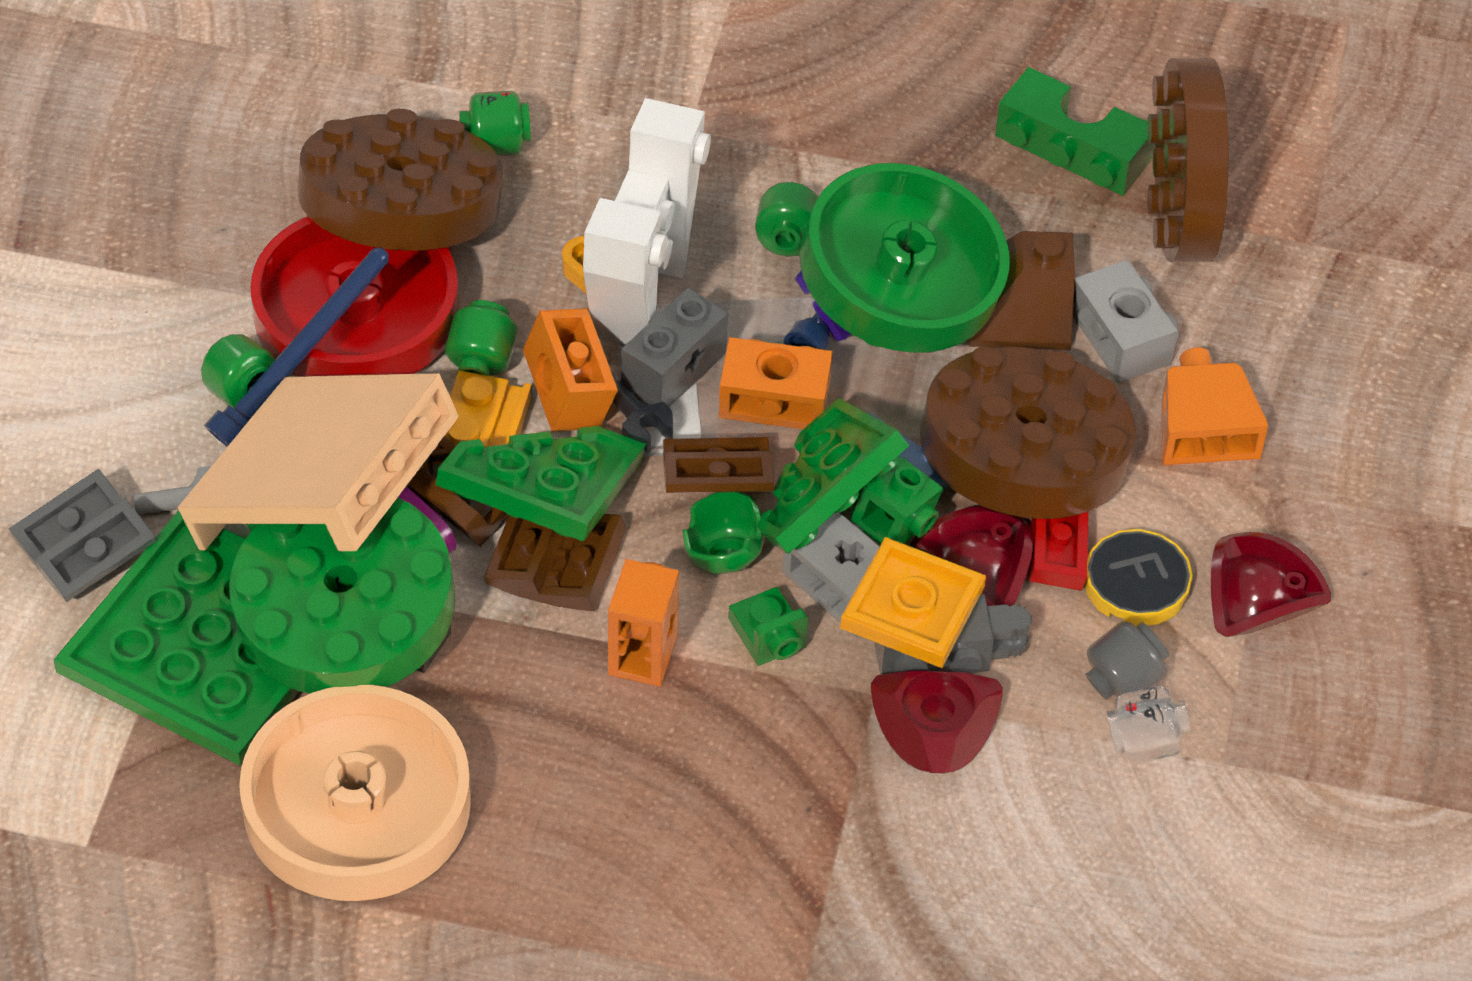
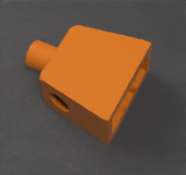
M1194 347L1184 351L1179 358L1181 366H1173L1167 370L1162 394L1163 465L1261 459L1268 424L1242 367L1236 363L1212 364L1210 352L1202 347Z

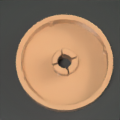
M375 685L331 687L313 692L297 699L277 712L263 725L249 745L240 773V798L246 833L254 851L264 865L285 883L300 891L321 898L339 901L373 900L402 892L422 882L437 871L449 859L464 835L471 804L469 765L465 749L450 723L436 709L413 695Z

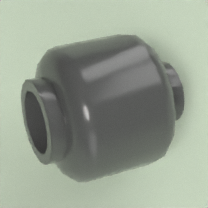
M1121 621L1089 646L1087 658L1092 669L1085 675L1105 700L1114 694L1121 701L1126 703L1131 701L1133 703L1142 694L1147 693L1164 679L1167 673L1164 660L1170 655L1163 643L1145 623L1141 622L1135 626L1130 622Z

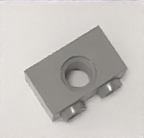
M1129 260L1074 278L1073 318L1117 383L1172 364L1175 343L1179 338L1177 323L1169 312L1163 311L1154 298L1149 281L1145 277L1138 275Z

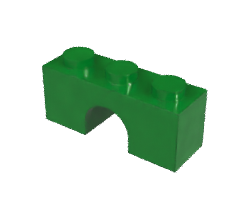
M1028 67L999 102L995 136L1013 146L1035 154L1058 167L1086 178L1100 187H1105L1124 196L1152 160L1154 144L1148 143L1147 121L1115 106L1105 118L1098 122L1081 123L1074 121L1067 116L1071 86Z

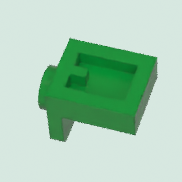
M778 587L729 605L728 619L757 666L775 659L784 660L790 658L800 649L806 647L808 616L802 608L792 611Z

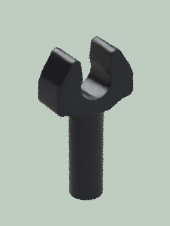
M611 371L618 389L612 402L627 418L622 423V435L645 443L644 452L646 453L651 451V436L645 427H655L666 439H673V414L665 402L643 405Z

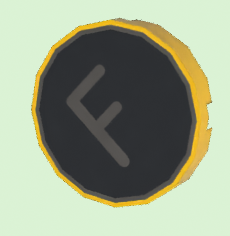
M1142 529L1119 530L1101 538L1090 550L1087 561V579L1084 585L1088 598L1097 610L1109 618L1111 613L1116 617L1124 618L1123 621L1130 622L1135 626L1141 622L1147 626L1158 625L1175 617L1183 608V603L1189 595L1193 574L1188 557L1176 543L1165 536Z

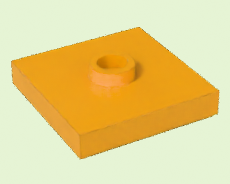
M885 537L841 616L840 629L943 668L985 587L986 575Z

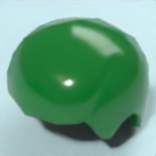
M715 492L696 501L691 506L690 524L688 529H683V541L689 560L697 568L716 575L743 571L760 555L764 546L765 536L758 529L757 525L762 515L751 496L740 492Z

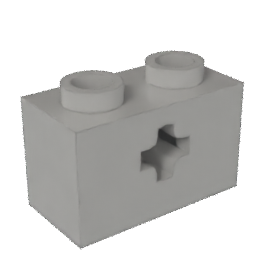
M834 513L818 527L816 537L809 544L800 549H794L789 554L784 552L782 573L840 622L843 612L872 562L879 546L868 538L857 524L851 522V519H846L840 513Z

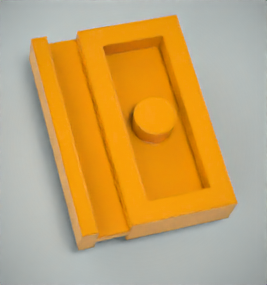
M458 370L450 398L459 417L445 434V437L455 445L460 441L480 439L484 447L508 444L509 436L520 435L532 399V384L524 383L523 387L509 385L508 379ZM436 446L434 450H440L441 448ZM438 461L433 463L442 464L444 461Z

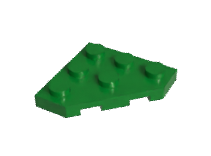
M840 398L836 399L799 433L794 447L800 454L795 464L791 462L784 465L773 491V494L778 499L774 511L770 509L763 512L757 525L758 529L770 543L787 554L794 549L806 546L816 537L818 527L834 513H839L849 508L858 498V491L874 477H879L889 472L899 460L898 455L909 444L897 429Z
M599 426L578 428L576 437L553 439L549 431L509 436L508 444L484 447L480 439L460 441L438 468L435 485L452 491L462 498L473 499L502 510L512 517L528 520L554 530L559 535L572 537L584 542L642 462L646 444Z

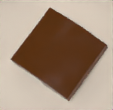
M768 437L663 439V467L666 493L774 491L772 451H769Z
M604 514L583 542L572 537L559 535L554 530L528 520L509 515L483 578L487 585L521 598L557 607L595 611L627 528L621 515Z

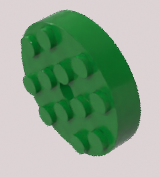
M900 163L866 165L848 171L833 180L816 200L800 244L799 258L802 275L809 292L820 308L840 327L864 340L867 344L873 347H882L900 352L932 353L957 346L973 337L983 328L993 313L1005 287L1010 267L1009 250L1005 235L992 212L976 195L943 174L923 167Z
M397 497L357 551H338L325 524H258L241 545L235 557L230 575L231 606L241 641L247 653L274 680L287 687L308 694L331 687L359 685L388 687L399 682L420 668L438 649L451 625L455 609V585L450 557L444 539L425 514ZM336 577H337L338 584H339V586H340V588H341V590H342L341 593H338V589H337V585H336V580H335Z

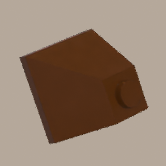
M1021 231L1006 240L1009 250L1010 267L1005 287L987 323L973 337L968 339V347H1026L1071 350L1075 277L1073 233Z

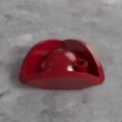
M983 506L970 507L953 511L938 518L923 537L919 538L916 536L909 546L986 575L982 594L985 595L987 606H1012L1013 604L1015 605L1027 575L1033 552L1034 534L1031 526L1018 516L1004 514Z
M1243 532L1224 536L1215 544L1211 563V601L1214 626L1221 635L1232 637L1250 634L1297 618L1331 602V591L1318 567L1305 553L1286 540L1266 533Z
M904 671L876 675L871 682V696L880 728L895 753L913 768L929 773L945 774L965 767L983 748L999 713L1003 687L997 679L966 672Z

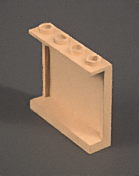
M440 373L285 377L177 508L199 550H206L226 524H325L338 551H357L455 423L459 415Z

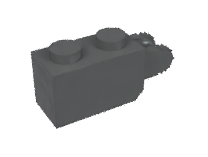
M981 593L943 668L874 642L880 675L904 671L966 672L970 674L989 671L992 659L1009 658V656H1014L1015 658V656H1021V653L1026 652V644L1029 640V635L1026 633L1029 632L1032 615L1029 614L1026 607H1021L1020 604L1018 606L1014 604L1012 606H987L985 595Z

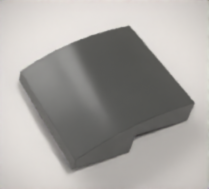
M99 468L9 528L17 544L65 602H68L157 541L155 535L126 498L122 499Z

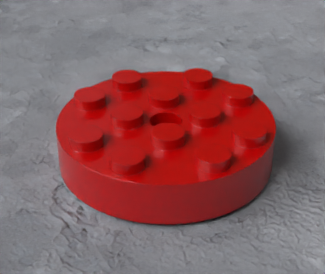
M308 216L292 223L279 232L259 255L251 276L250 290L254 325L262 346L270 351L276 359L368 253L376 247L362 245L336 236L317 225ZM447 247L416 251L385 249L389 255L387 265L291 374L297 377L415 374L429 365L445 349L454 314L459 310L457 269Z

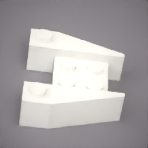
M645 98L630 130L629 170L615 201L599 199L584 232L583 274L588 308L597 335L601 340L626 345L656 317L658 273L682 279L684 277L700 164H705L711 143V135L704 133L705 111Z

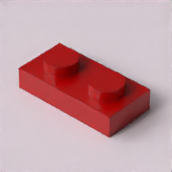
M1089 511L1064 518H1031L1034 545L1030 561L1029 582L1082 591L1087 579Z

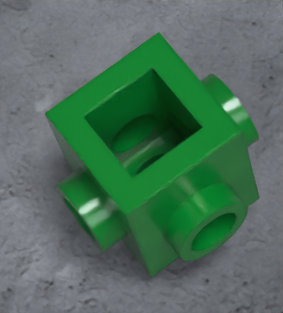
M900 457L897 464L889 472L882 476L874 477L860 490L861 495L850 521L857 524L864 534L879 545H881L885 537L902 544L913 535L921 538L931 529L938 518L939 512L935 510V506L943 487L905 458Z

